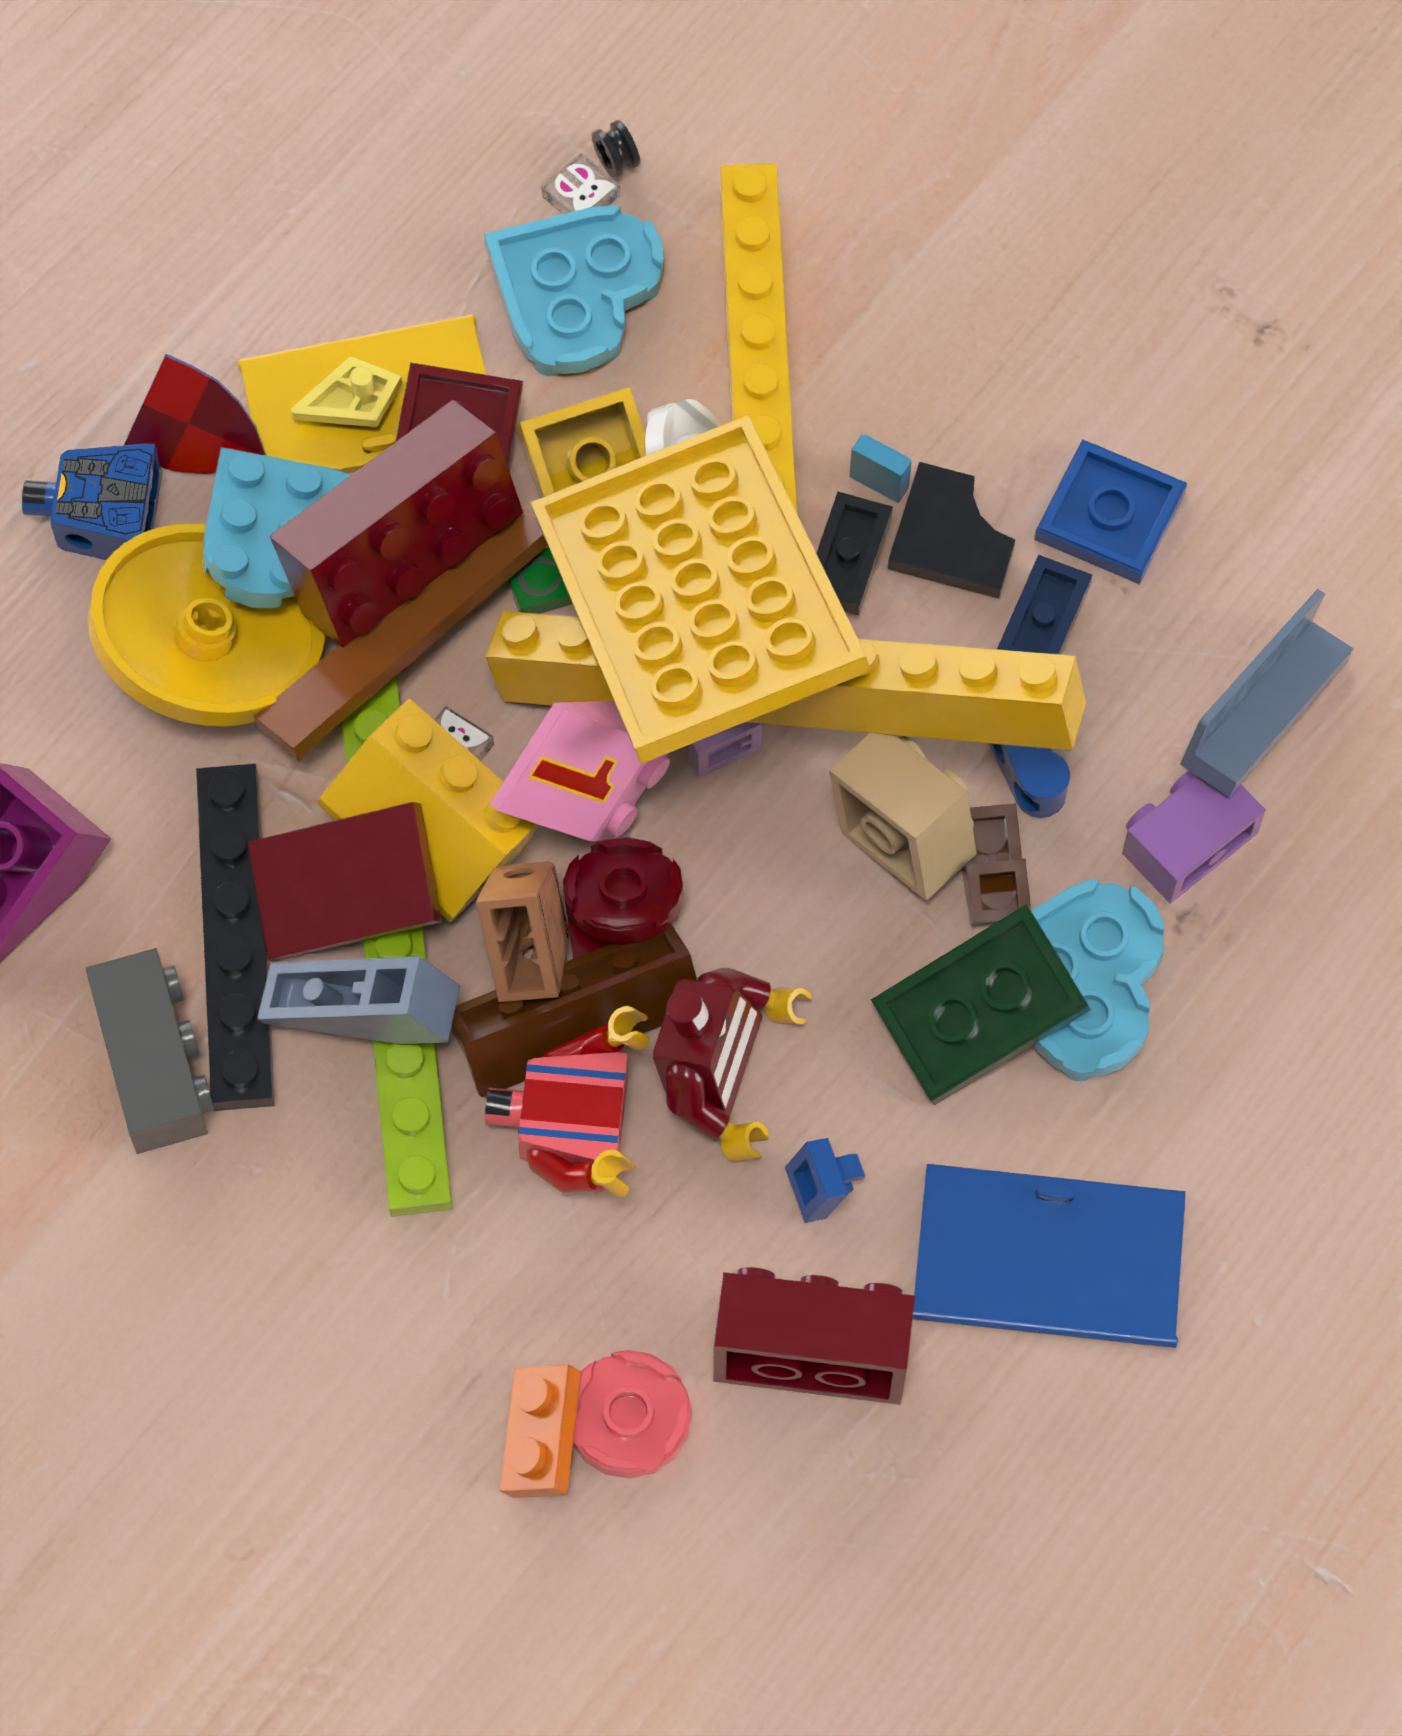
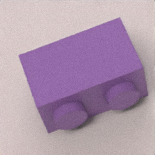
M1187 771L1170 789L1171 796L1157 807L1152 803L1146 804L1127 822L1126 829L1128 831L1122 854L1170 904L1258 834L1266 809L1242 785L1229 798L1192 772Z

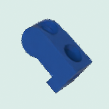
M989 743L1010 791L1022 811L1038 818L1050 817L1060 811L1065 804L1070 780L1069 766L1061 756L1052 752V749Z

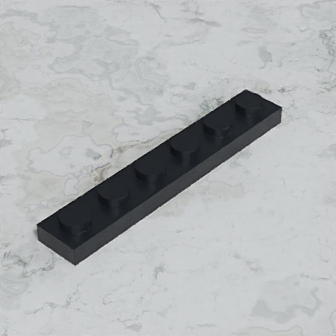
M256 764L196 768L211 1100L214 1111L275 1106L271 1025L264 1024L257 1019L268 976L267 949L248 846L249 841L261 839L258 772Z

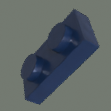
M1038 554L997 650L1061 655L1091 586L1093 574Z

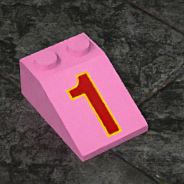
M614 701L555 702L495 794L490 805L499 812L590 842L613 839L614 836L618 838L628 830L638 814V808L634 806L646 787L648 789L652 788L663 777L669 767L670 759L665 754L645 763H640Z

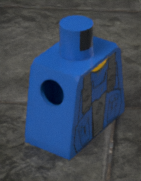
M135 444L66 450L60 455L56 482L31 480L24 482L22 490L23 514L51 517V528L57 547L60 549L107 560L125 542L139 534L154 529L162 477L156 445Z

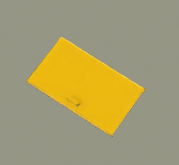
M473 314L239 359L237 366L242 371L251 419L257 427L266 455L332 468L345 473L356 472L396 441L410 362L486 375L475 328V316ZM350 356L402 376L403 383L378 427L294 420L292 417L291 408Z

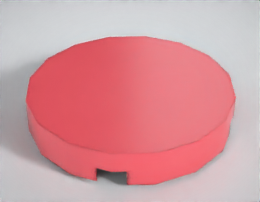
M631 1350L611 1353V1356L604 1357L597 1362L595 1360L583 1368L580 1376L573 1446L584 1462L605 1475L631 1479L654 1474L673 1461L688 1439L692 1416L689 1396L681 1382V1378L672 1366L656 1356Z

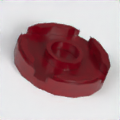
M630 837L607 839L592 845L591 852L585 854L580 860L578 854L569 863L563 879L566 913L577 929L596 940L615 944L643 942L664 932L678 917L684 900L681 869L676 861L673 859L672 862L663 855L662 848L654 843Z

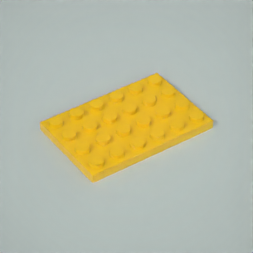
M749 415L530 502L641 764L870 672L861 644Z

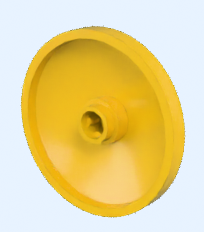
M185 523L162 526L139 534L125 542L105 561L97 575L88 607L87 621L91 644L103 669L125 693L140 704L161 715L190 724L225 727L256 722L254 716L261 710L274 704L276 698L320 661L325 642V633L302 614L295 596L282 599L280 607L251 608L229 600L224 596L226 588L217 583L212 578L210 572L205 574L202 563V546L206 524Z

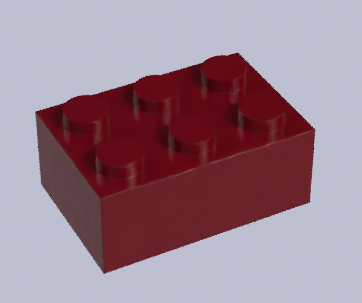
M756 1267L740 1268L737 1274L723 1272L714 1340L713 1382L901 1405L908 1365L915 1295L902 1294L901 1288L886 1283H869L864 1286V1289L838 1286L839 1282L837 1280L821 1275H806L801 1277V1281L777 1279L773 1272Z

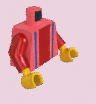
M622 1006L616 1009L607 1024L545 1051L540 1058L528 1060L524 1091L488 1088L485 1124L518 1127L520 1159L528 1162L530 1169L563 1194L599 1192L604 1189L619 1198L625 1197L628 1194L629 1187L617 1178L621 1171L626 1169L634 1170L636 1167L633 1162L620 1153L629 1075L628 1053L620 1051H622L624 1045L636 1051L644 1050L649 1045V1036L639 1031L631 1032L637 1023L646 1021L648 1015L630 1006Z

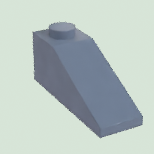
M420 956L270 963L257 1019L268 1025L394 1044L447 1043L460 985Z

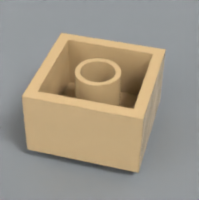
M869 733L829 769L842 834L926 901L977 855L973 833L974 822L970 814L969 790L966 784L950 769L945 768L941 771L926 760L920 747L909 737Z

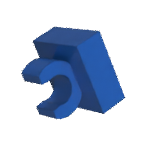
M828 1138L806 1142L785 1166L805 1223L827 1219L845 1197L854 1190L851 1181L865 1178L858 1154H847L835 1158Z

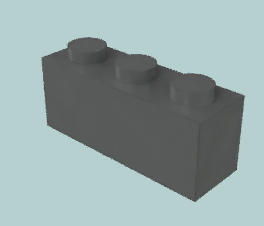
M157 948L86 967L85 970L125 1121L136 1153L140 1154L207 1135L208 1130L203 1113L214 1111V1106L205 1075L193 1078L188 1058L198 1056L199 1052L190 1020L179 1023L177 1021L173 1004L184 1001L175 965L163 968Z

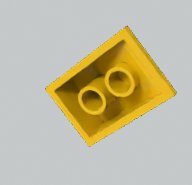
M630 387L519 422L516 425L540 498L646 456L645 431Z

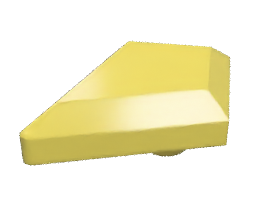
M350 356L291 408L292 417L294 420L378 427L403 383L402 376Z

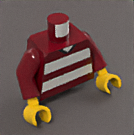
M720 968L703 973L698 977L697 981L679 979L676 983L673 994L667 1001L666 1014L653 1051V1060L666 1093V1104L671 1113L711 1140L720 1137L721 1149L728 1160L737 1162L759 1159L761 1155L751 1148L749 1141L768 1140L769 1133L766 1127L760 1122L733 1125L729 1122L763 1017L760 1011L765 1007L767 1016L774 1023L804 1024L807 1020L794 1015L792 1002L793 1000L812 1001V995L803 988L778 987L771 990V985L767 981L731 968Z

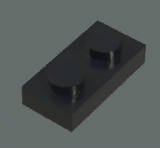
M837 491L816 554L844 612L859 616L892 519L893 507Z

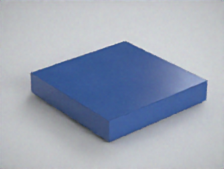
M1082 439L1035 531L1034 540L1140 584L1182 501L1188 483Z

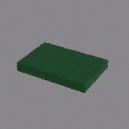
M1027 904L871 999L926 1095L934 1105L1091 1010Z

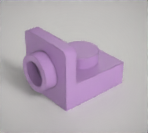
M744 722L689 744L688 761L697 777L700 778L760 750L762 744V725L764 724Z

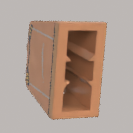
M545 861L498 866L492 870L476 901L498 1001L508 1002L559 997L569 940V928L555 865L552 862ZM534 945L531 958H524L522 956L524 951Z

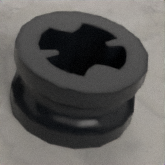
M616 120L612 122L608 132L598 129L592 133V142L596 154L611 177L615 178L621 175L623 166L627 165L633 169L640 165V156L635 141L621 121Z

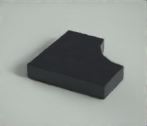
M919 462L888 559V569L1000 598L1013 555L1015 539L996 531L980 515L973 496L975 476Z

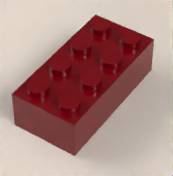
M452 400L269 537L302 614L343 648L362 633L370 630L377 622L409 598L415 596L421 589L454 564L460 562L466 555L499 530L505 528L511 521L523 513V509L496 432L456 401Z

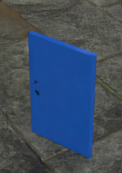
M927 1164L914 1291L913 1319L1175 1348L1178 1344L1176 1326L1186 1191Z

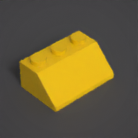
M410 698L367 738L317 801V804L335 820L409 802L421 803L440 912L450 923L480 894L494 868L509 865L526 848L539 824L499 812L492 807L490 802L504 781Z

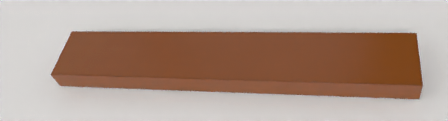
M523 509V513L511 521L505 528L499 530L466 555L460 562L454 564L421 589L415 596L409 598L377 622L370 630L362 633L343 648L338 645L276 698L274 704L261 710L254 716L258 729L295 759L301 758L548 546L537 519Z

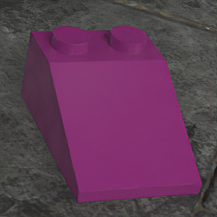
M0 763V961L80 885L111 840L108 835L29 768Z

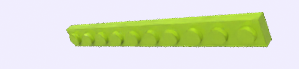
M397 675L342 722L346 764L367 738L400 707ZM423 927L363 940L365 959L420 956L427 961ZM373 1040L390 1216L452 1210L435 1043L394 1044Z

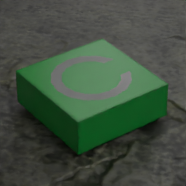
M549 547L543 549L508 579L518 612L539 614L573 604Z

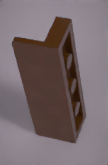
M670 924L664 932L643 942L612 943L565 962L559 997L499 1002L496 990L456 1005L451 1030L467 1059L479 1096L486 1097L488 1088L506 1089L525 1081L528 1060L540 1058L545 1051L607 1024L611 1015L622 1006H630L648 1015V1019L637 1023L631 1032L639 1031L645 1033L662 1026L666 1014L667 1001L673 994L679 979L697 981L691 954L673 925Z

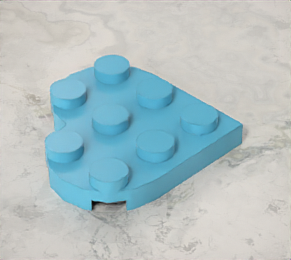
M616 205L589 207L484 234L487 253L515 340L523 354L533 362L535 369L545 376H555L559 373H582L616 359L621 352V341L625 333L624 311L652 300L660 290V279L664 271L663 246L660 235L649 220L646 219V222L643 223L635 216L621 213V207Z
M221 447L202 546V563L205 574L210 572L212 578L226 588L224 596L229 600L251 608L280 607L282 599L292 597L294 593L269 536L351 475L332 468Z
M1090 879L1067 888L1031 910L1091 1008L1087 1013L1033 1045L1050 1064L1062 1070L1069 1079L1074 1081H1086L1091 1077H1102L1123 1069L1139 1054L1148 1035L1150 1002L1142 985L1154 975L1156 968L1161 962L1164 951V923L1155 904L1138 888L1131 885L1128 890L1114 883L1098 884L1099 879Z

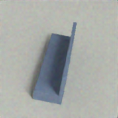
M1319 589L1309 597L1203 715L1181 760V766L1229 798L1347 664L1354 648L1312 622L1325 596V593Z

